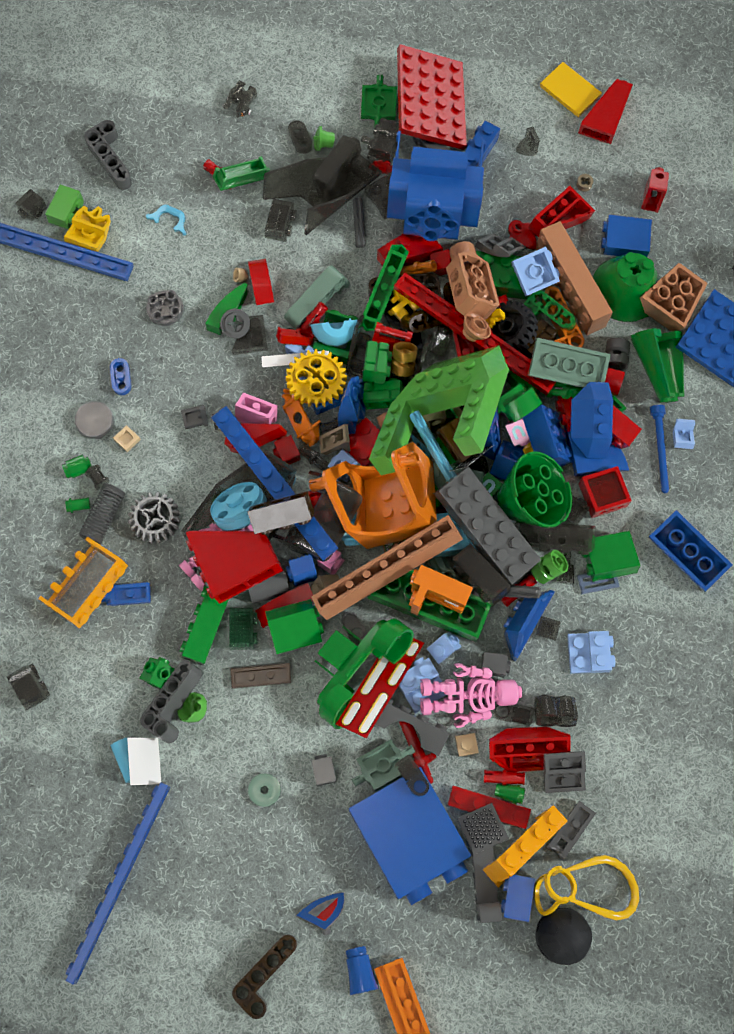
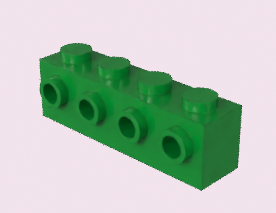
M205 585L201 593V597H204L202 604H197L193 614L197 616L194 623L190 622L186 632L190 634L188 641L183 640L179 652L183 653L181 658L200 665L205 664L228 600L219 604L215 598L211 599L206 590L209 586Z

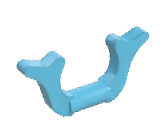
M165 204L154 213L146 215L147 219L154 220L155 223L159 222V217L162 213L174 215L179 218L178 224L173 228L174 231H180L183 235H186L184 230L185 215L181 210Z

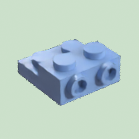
M546 247L511 262L525 296L560 281L559 271L554 267L552 254Z
M592 631L567 635L570 674L605 673L612 671V667H615V656L611 655L610 651L614 641L613 636H609V631Z
M422 657L413 663L414 667L407 671L398 686L415 714L421 710L420 698H429L431 703H433V701L446 696L441 691L439 693L432 691L431 696H422L420 692V679L428 678L431 680V683L433 681L442 682L439 673L429 658L424 660Z

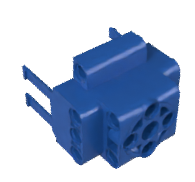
M398 131L396 141H398L395 158H393L392 174L389 183L387 218L404 220L403 234L421 236L427 241H435L440 238L458 240L460 226L477 228L483 196L484 167H482L483 150L485 151L486 145L485 140H482L481 155L478 167L467 166L468 152L413 147L411 160L400 159L399 144L401 131Z

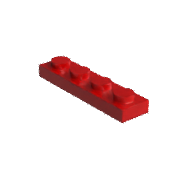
M454 785L452 786L447 806L471 813L492 803L502 823L522 829L527 828L531 812L529 808Z

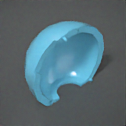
M349 318L348 321L329 324V322L311 324L310 326L319 342L327 346L337 347L346 344L354 337L358 327V320H351Z

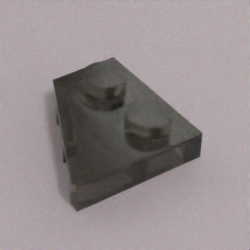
M263 315L249 316V330L244 336L236 338L232 349L233 355L268 351Z

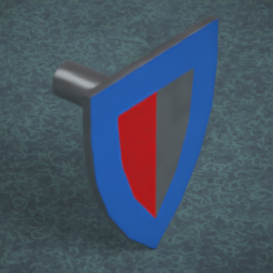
M344 892L320 898L309 904L296 916L320 928L323 935H329L331 933L330 926L334 924L343 911L345 904Z

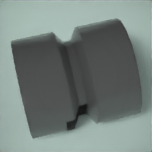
M610 338L607 340L605 352L611 354L608 368L624 371L628 368L629 357L627 355L630 353V341L624 338Z

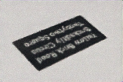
M493 445L484 447L482 453L473 454L450 471L469 466Z

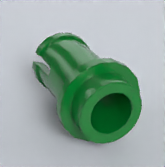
M89 497L75 500L69 498V500L65 501L67 512L74 513V511L91 509Z

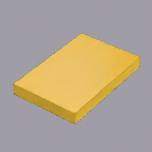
M564 62L540 83V87L578 118L602 94V92Z

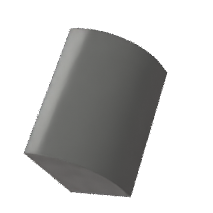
M280 572L249 588L252 604L275 599L289 591L285 572Z

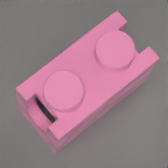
M243 393L235 404V418L241 423H276L278 405Z

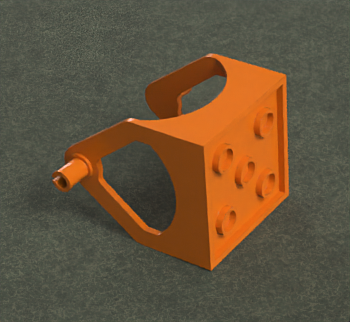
M410 442L392 451L391 459L395 469L394 473L380 475L374 466H359L343 461L324 470L322 477L309 480V483H313L309 484L312 492L326 489L344 530L366 549L409 539L437 522L436 500L433 494L435 492L433 462L414 442ZM344 474L350 476L356 496L357 514L354 524L350 523L337 493L336 480Z

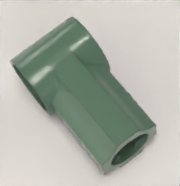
M440 556L428 560L433 570L456 580V573L451 569L446 557Z

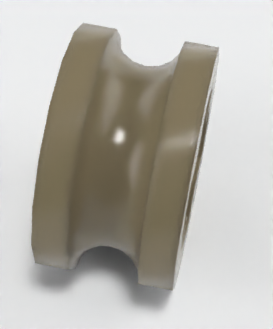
M589 174L580 175L576 183L577 188L583 192L589 191L593 185V178ZM582 181H583V182L588 181V184H584V185H583V184H581V183H582Z

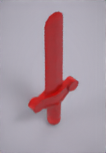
M399 721L408 745H412L415 753L412 754L414 760L408 762L407 766L410 770L421 767L430 784H432L433 777L431 776L428 764L436 759V755L433 753L425 755L413 725Z

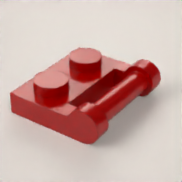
M377 322L372 341L388 343L389 351H392L393 354L394 344L410 342L413 332L401 331ZM380 332H381V333H384V334L391 335V336H395V337H398V338L405 339V341H401V340H398V339H394V338H391V337H387V336H384V335H380Z

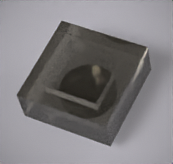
M541 616L536 635L556 641L561 622Z

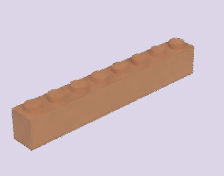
M449 515L314 594L311 598L318 612L328 620L460 542L463 538Z

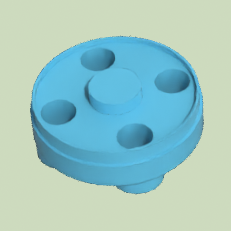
M242 482L229 487L218 495L211 505L210 513L214 522L222 531H235L249 526L251 522L247 511L253 505L267 502V499L262 489L256 483Z

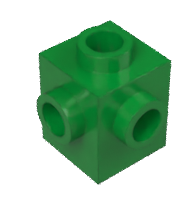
M150 657L145 663L139 679L155 688L161 689L175 669L169 666L170 662L162 657L158 659Z

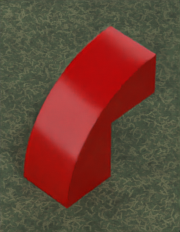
M266 258L248 261L256 305L273 303L274 297Z

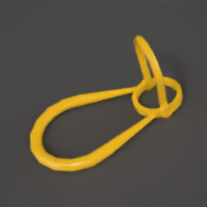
M601 855L568 868L555 866L546 874L540 876L535 883L534 900L538 912L543 916L550 915L560 904H566L570 901L605 918L618 921L629 918L636 911L639 903V887L634 875L625 864L614 857ZM604 863L614 866L627 879L631 889L629 906L623 911L615 912L576 900L577 884L570 871ZM558 873L566 876L571 885L569 897H560L553 891L550 884L551 876H555ZM543 881L547 893L556 901L547 911L543 910L539 896V889Z

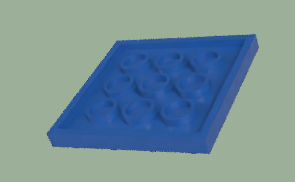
M714 289L677 343L676 348L733 387L734 302Z

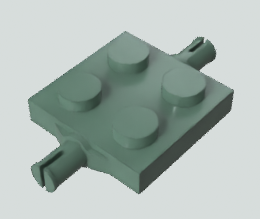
M390 739L356 759L361 767L362 774L351 779L356 787L367 781L375 793L411 773L405 758L415 753V750L410 745L401 751Z

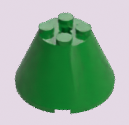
M629 252L626 255L606 260L597 268L593 275V279L613 312L610 318L622 322H636L649 317L644 312L640 297L661 279L651 259L639 253Z
M529 452L522 455L515 462L502 486L499 488L497 501L510 520L552 528L564 522L570 514L572 507L571 487L569 481L566 482L561 473L563 469L553 458L541 452Z

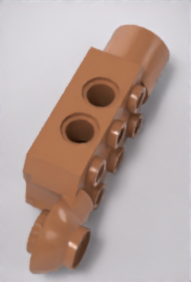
M462 241L451 247L449 252L451 263L446 267L456 310L464 315V336L470 341L484 340L491 335V329L485 320L500 304L489 263L476 254L475 247L471 242Z

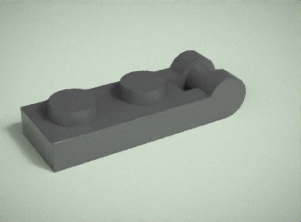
M578 801L566 819L568 821L556 832L546 848L550 851L553 850L561 860H564L596 813ZM560 839L567 843L564 848L557 844Z

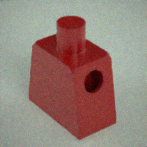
M656 167L651 170L646 183L641 209L659 212L667 192L669 173L665 172L663 168ZM653 190L657 191L656 197H652Z

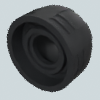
M557 908L550 915L541 917L536 927L535 937L540 952L548 960L560 965H571L580 962L586 957L591 947L592 931L586 919L579 912L569 908Z

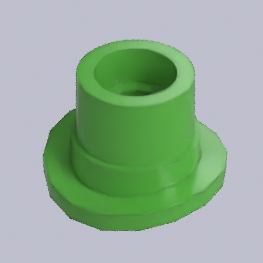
M319 126L315 136H313L314 149L320 151L323 147L332 148L335 140L334 133L322 130V126Z

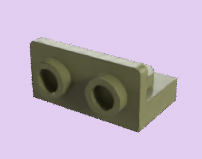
M445 410L422 416L432 433H436L438 429L443 427L447 418Z

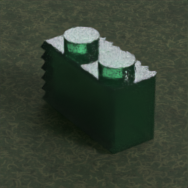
M229 608L230 650H254V644H258V632H254V625H258V613H254L253 608Z

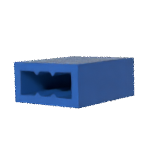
M609 215L607 221H604L602 225V232H605V237H602L601 248H604L603 255L621 256L633 252L648 257L652 219Z

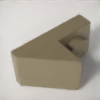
M343 424L319 436L320 450L323 455H328L339 449L351 451L348 424Z

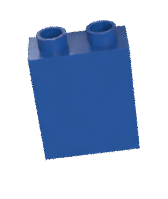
M421 767L349 808L350 815L397 899L406 896L410 905H413L433 893L427 883L442 874L448 884L468 872L463 861L471 857V854Z

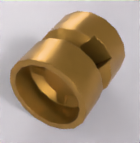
M410 342L394 344L391 372L393 374L403 377L414 374L418 349L416 345Z

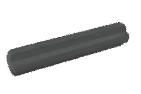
M359 197L353 199L355 245L357 248L365 247L363 200Z

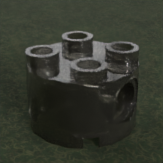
M33 663L27 664L6 676L26 711L45 701L50 696L43 680L38 681L41 678Z

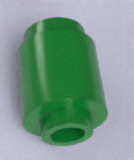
M83 454L65 461V464H62L67 478H76L90 472L89 468L92 467L88 456L84 457Z

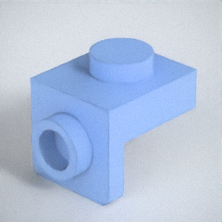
M676 419L673 428L674 448H694L693 429L695 420Z
M448 632L439 637L427 650L436 662L440 664L452 653L459 650L461 645L457 636Z

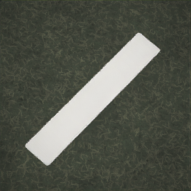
M300 353L262 356V367L289 365L290 362L295 363L294 357L300 359Z

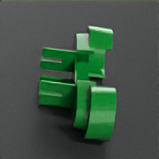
M518 383L501 394L497 406L498 413L502 411L510 422H516L539 407L542 401L533 387L525 389L521 383ZM452 408L449 409L453 417L457 418L458 416ZM439 436L435 438L449 464L455 463L456 461Z
M398 619L380 620L363 640L343 626L342 628L349 635L360 642L359 645L356 646L339 631L335 630L319 650L318 654L338 669L334 675L318 661H314L333 676L319 694L317 703L320 706V717L334 729L343 728L336 725L354 696L355 690L347 685V682L370 653L379 659L383 656L392 664H395L409 649L414 637L413 630Z

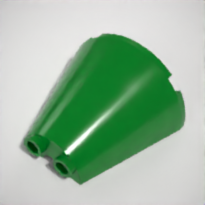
M652 328L630 335V338L660 403L676 402L679 397H684L683 352L676 348L683 333L682 331H671L661 334V329Z

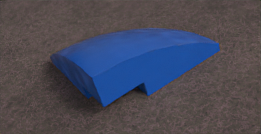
M354 376L350 379L339 407L338 427L348 424L349 434H355L358 419H365L366 407L363 403L365 382L359 379V376Z
M564 425L567 446L572 451L571 459L574 477L594 474L616 466L619 467L620 472L629 471L628 463L622 450L614 446L612 441L606 459L586 458L570 439V432H567Z

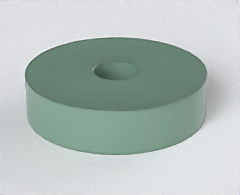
M259 774L251 780L248 794L256 805L269 807L279 799L281 786L274 776ZM262 787H268L267 794L261 793Z

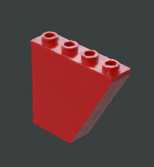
M254 531L186 532L188 537L186 543L190 551H194L195 554L193 560L197 567L200 566L202 570L200 576L203 582H207L209 586L206 590L210 598H215L219 604L283 571L265 534H254Z

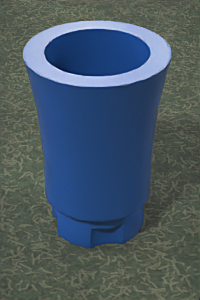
M366 946L346 950L350 995L379 989L373 975Z

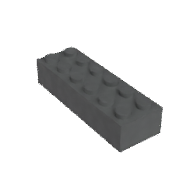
M469 467L462 469L433 493L504 585L514 584L541 561L540 557Z

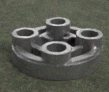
M163 290L148 297L146 310L152 322L161 326H169L181 318L184 307L181 298L174 290Z
M97 401L85 403L78 409L75 415V425L78 431L83 436L91 439H101L108 434L114 422V417L109 407Z

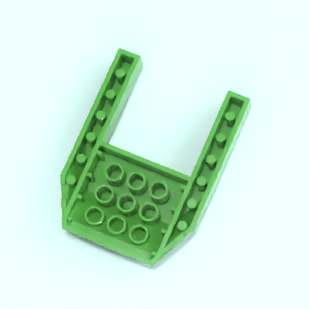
M500 346L434 363L415 375L391 403L369 460L380 475L395 472L391 453L408 444L414 428L410 414L415 411H419L423 416L465 405L453 440L464 456L483 452L509 371Z

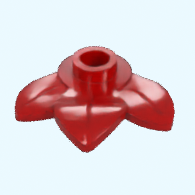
M513 220L508 225L510 237L526 246V248L534 250L536 248V234L529 228L530 223Z

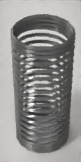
M103 483L93 507H91L92 510L88 513L89 516L85 519L86 522H84L83 528L79 532V536L83 539H86V537L92 538V540L94 539L95 542L101 545L103 538H105L103 535H106L105 532H108L106 529H109L108 526H111L109 523H112V517H115L114 514H116L117 508H119L120 502H122L121 499L125 496V492L114 485Z

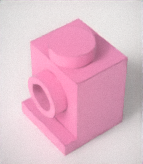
M337 550L325 560H322L320 557L317 560L318 566L331 575L336 574L345 561Z

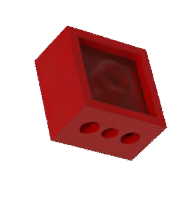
M618 466L584 476L578 483L591 518L627 508L632 501Z

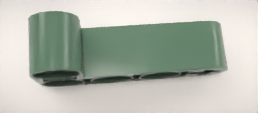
M333 265L327 267L285 313L284 319L295 329H299L305 322L306 316L311 314L318 302L325 304L336 292L341 294L344 288L347 289L350 282Z

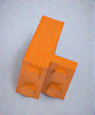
M421 565L419 570H414L410 579V585H412L411 592H413L409 606H412L410 612L418 615L425 598L462 614L473 587Z

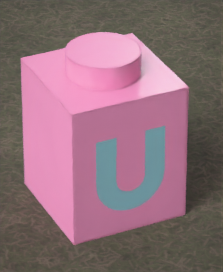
M523 418L516 422H507L505 427L514 446L519 444L520 446H525L530 443Z

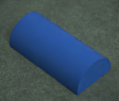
M677 510L648 537L703 592H706L733 566Z

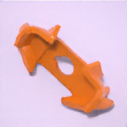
M283 389L285 394L282 395V398L285 399V404L282 407L297 434V439H301L306 444H309V446H313L320 440L319 423L321 421L318 420L311 424L301 404V398L295 401V394L290 395L289 389ZM298 412L302 415L301 424L296 423L294 419L295 414Z

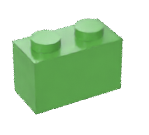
M60 184L45 214L48 222L69 229L73 216L84 204L80 191Z

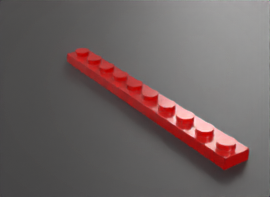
M404 272L394 285L393 289L480 350L500 346L509 370L546 396L556 382L528 376L531 360L492 332L484 340H468L463 334L464 315L458 312L456 307Z

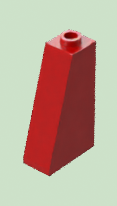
M616 79L582 120L578 134L611 144L633 84L625 80Z

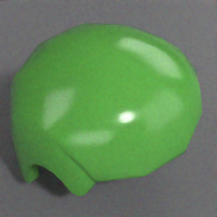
M198 692L190 693L183 703V708L177 711L179 719L187 723H195L202 720L207 711V700L204 695Z

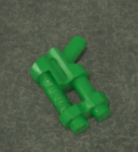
M556 382L547 394V398H552L553 396H561L562 399L574 398L583 388Z

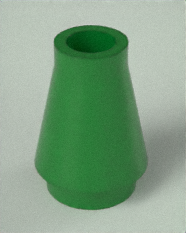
M496 785L495 796L501 797L515 805L523 803L525 788L521 787V785Z

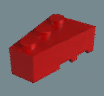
M401 234L377 250V260L383 266L391 245L402 244L409 252L403 266L413 265L414 262L418 261L420 263L430 260V254L443 251V248L437 240L427 241L421 236Z

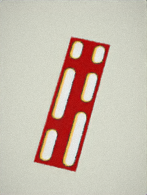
M413 638L405 655L395 664H392L383 656L381 659L377 658L336 725L367 739L424 645V642Z

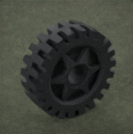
M515 300L513 302L507 301L506 304L502 302L500 303V309L505 312V320L495 322V325L491 328L492 333L520 353H523L522 349L527 350L529 348L527 344H532L534 342L532 337L536 338L537 336L535 332L538 331L536 316L522 302L519 303Z

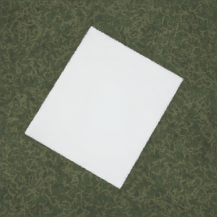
M127 738L130 785L160 784L161 771L158 738Z

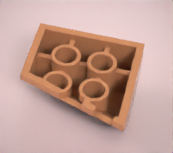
M678 263L640 297L644 312L668 330L679 331L686 327L708 283L681 263Z

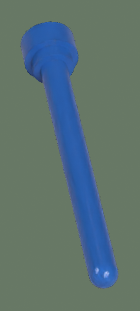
M653 405L650 407V414L655 419L661 491L668 493L669 483L662 419L666 414L665 405Z

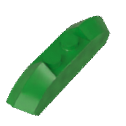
M402 244L391 245L361 317L360 324L366 332L375 330L377 322H380L393 287L400 275L409 253Z

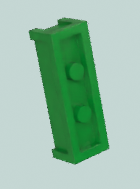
M260 156L258 159L223 168L217 167L214 170L213 179L220 191L264 180L268 177L270 169L266 167L263 157Z

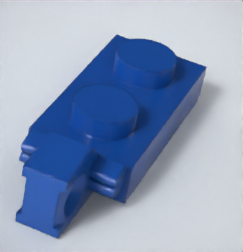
M150 583L114 585L101 602H106L107 606L151 603Z

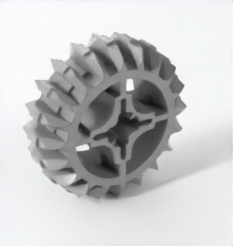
M149 492L148 498L141 495L142 501L135 499L137 506L132 505L130 507L134 512L128 513V516L132 518L128 520V523L132 525L130 528L132 532L136 531L135 536L137 538L141 536L142 541L148 539L149 543H153L154 538H156L157 543H160V537L168 540L166 534L174 535L171 529L178 530L179 527L175 523H180L181 521L177 517L180 515V511L176 510L178 505L176 503L173 504L174 500L172 498L167 499L166 494H163L160 498L159 492H156L155 496ZM155 504L152 509H146V507ZM164 506L169 510V520L162 516ZM157 514L158 518L152 520L151 516L155 517ZM140 515L147 519L145 529L140 526ZM157 526H164L159 530L153 531Z

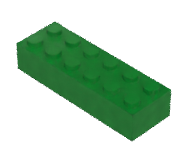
M414 570L407 572L367 597V599L475 643L479 638L492 605L491 601L470 594L461 614L425 598L418 615L410 612L412 606H409L410 598L413 594L411 592L412 585H410V579Z

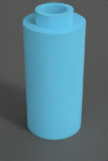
M123 738L110 746L125 783H130L127 738Z

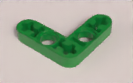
M542 290L532 293L524 303V305L532 310L536 317L542 312L564 330H570L576 324L573 314ZM542 296V299L547 304L544 306L540 301L537 302L536 297ZM556 305L558 307L557 313L549 314V308ZM561 314H562L566 319H568V318L570 317V319H569V320L571 321L570 324L565 323V322L560 318Z

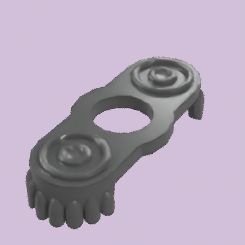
M347 611L342 615L341 621L343 626L351 632L355 628L361 629L363 636L360 639L363 640L367 635V631L359 622L357 614ZM348 634L350 641L358 646L360 642Z

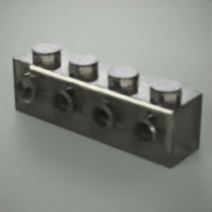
M515 522V527L529 545L539 548V551L558 549L561 553H569L571 550L577 551V554L588 555L589 552L595 549L596 526L561 523L556 527L544 528Z

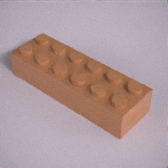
M561 221L541 229L536 251L546 247L551 252L553 257L552 263L558 269L560 281L555 283V285L559 286L564 300L570 305L569 310L573 316H576L580 330L584 331L587 336L605 328L613 312Z

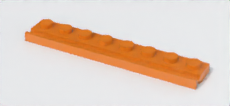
M401 957L374 968L397 1034H430L403 958Z

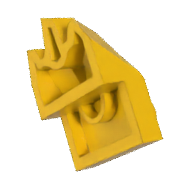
M83 206L73 216L72 225L64 235V241L99 252L107 238L111 222L110 215L102 216V208L99 206L90 212L86 206Z

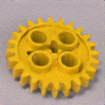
M315 349L314 354H311L307 350L306 356L301 352L300 359L294 357L295 363H289L290 369L286 370L287 388L290 389V395L295 394V401L301 398V404L308 402V407L312 403H315L316 408H318L319 403H322L325 407L326 401L333 404L332 398L338 400L339 394H343V388H346L345 381H347V375H345L346 368H342L343 362H338L337 356L332 359L331 352L325 355V350H322L321 354H318L317 349ZM313 365H319L320 367L314 368V367H312V366H313ZM331 376V377H333V379H332V380H328V379H326V377ZM300 377H306L307 379H306V380H300L299 378H300ZM317 388V389H320L321 391H319V392H314V391H312V390Z

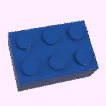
M541 404L523 417L533 452H541L550 456L560 467L572 463V451L566 444V433L560 426L561 418L557 411Z

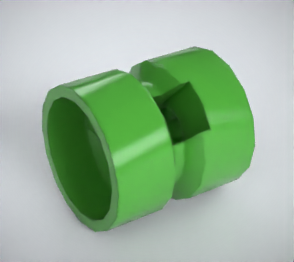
M552 550L545 554L544 557H540L541 561L531 568L534 578L539 583L545 584L567 572L568 564L560 551Z

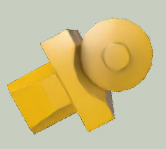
M392 291L394 297L390 299L391 302L394 304L398 301L399 303L388 311L390 316L395 315L401 321L403 316L409 314L404 308L405 305L408 304L413 311L419 308L397 291Z

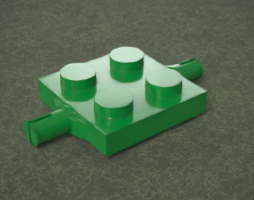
M379 74L376 76V84L362 85L361 119L375 120V130H377V124L378 130H381L383 120L396 121L397 86L383 84L384 76L381 75V80H379Z

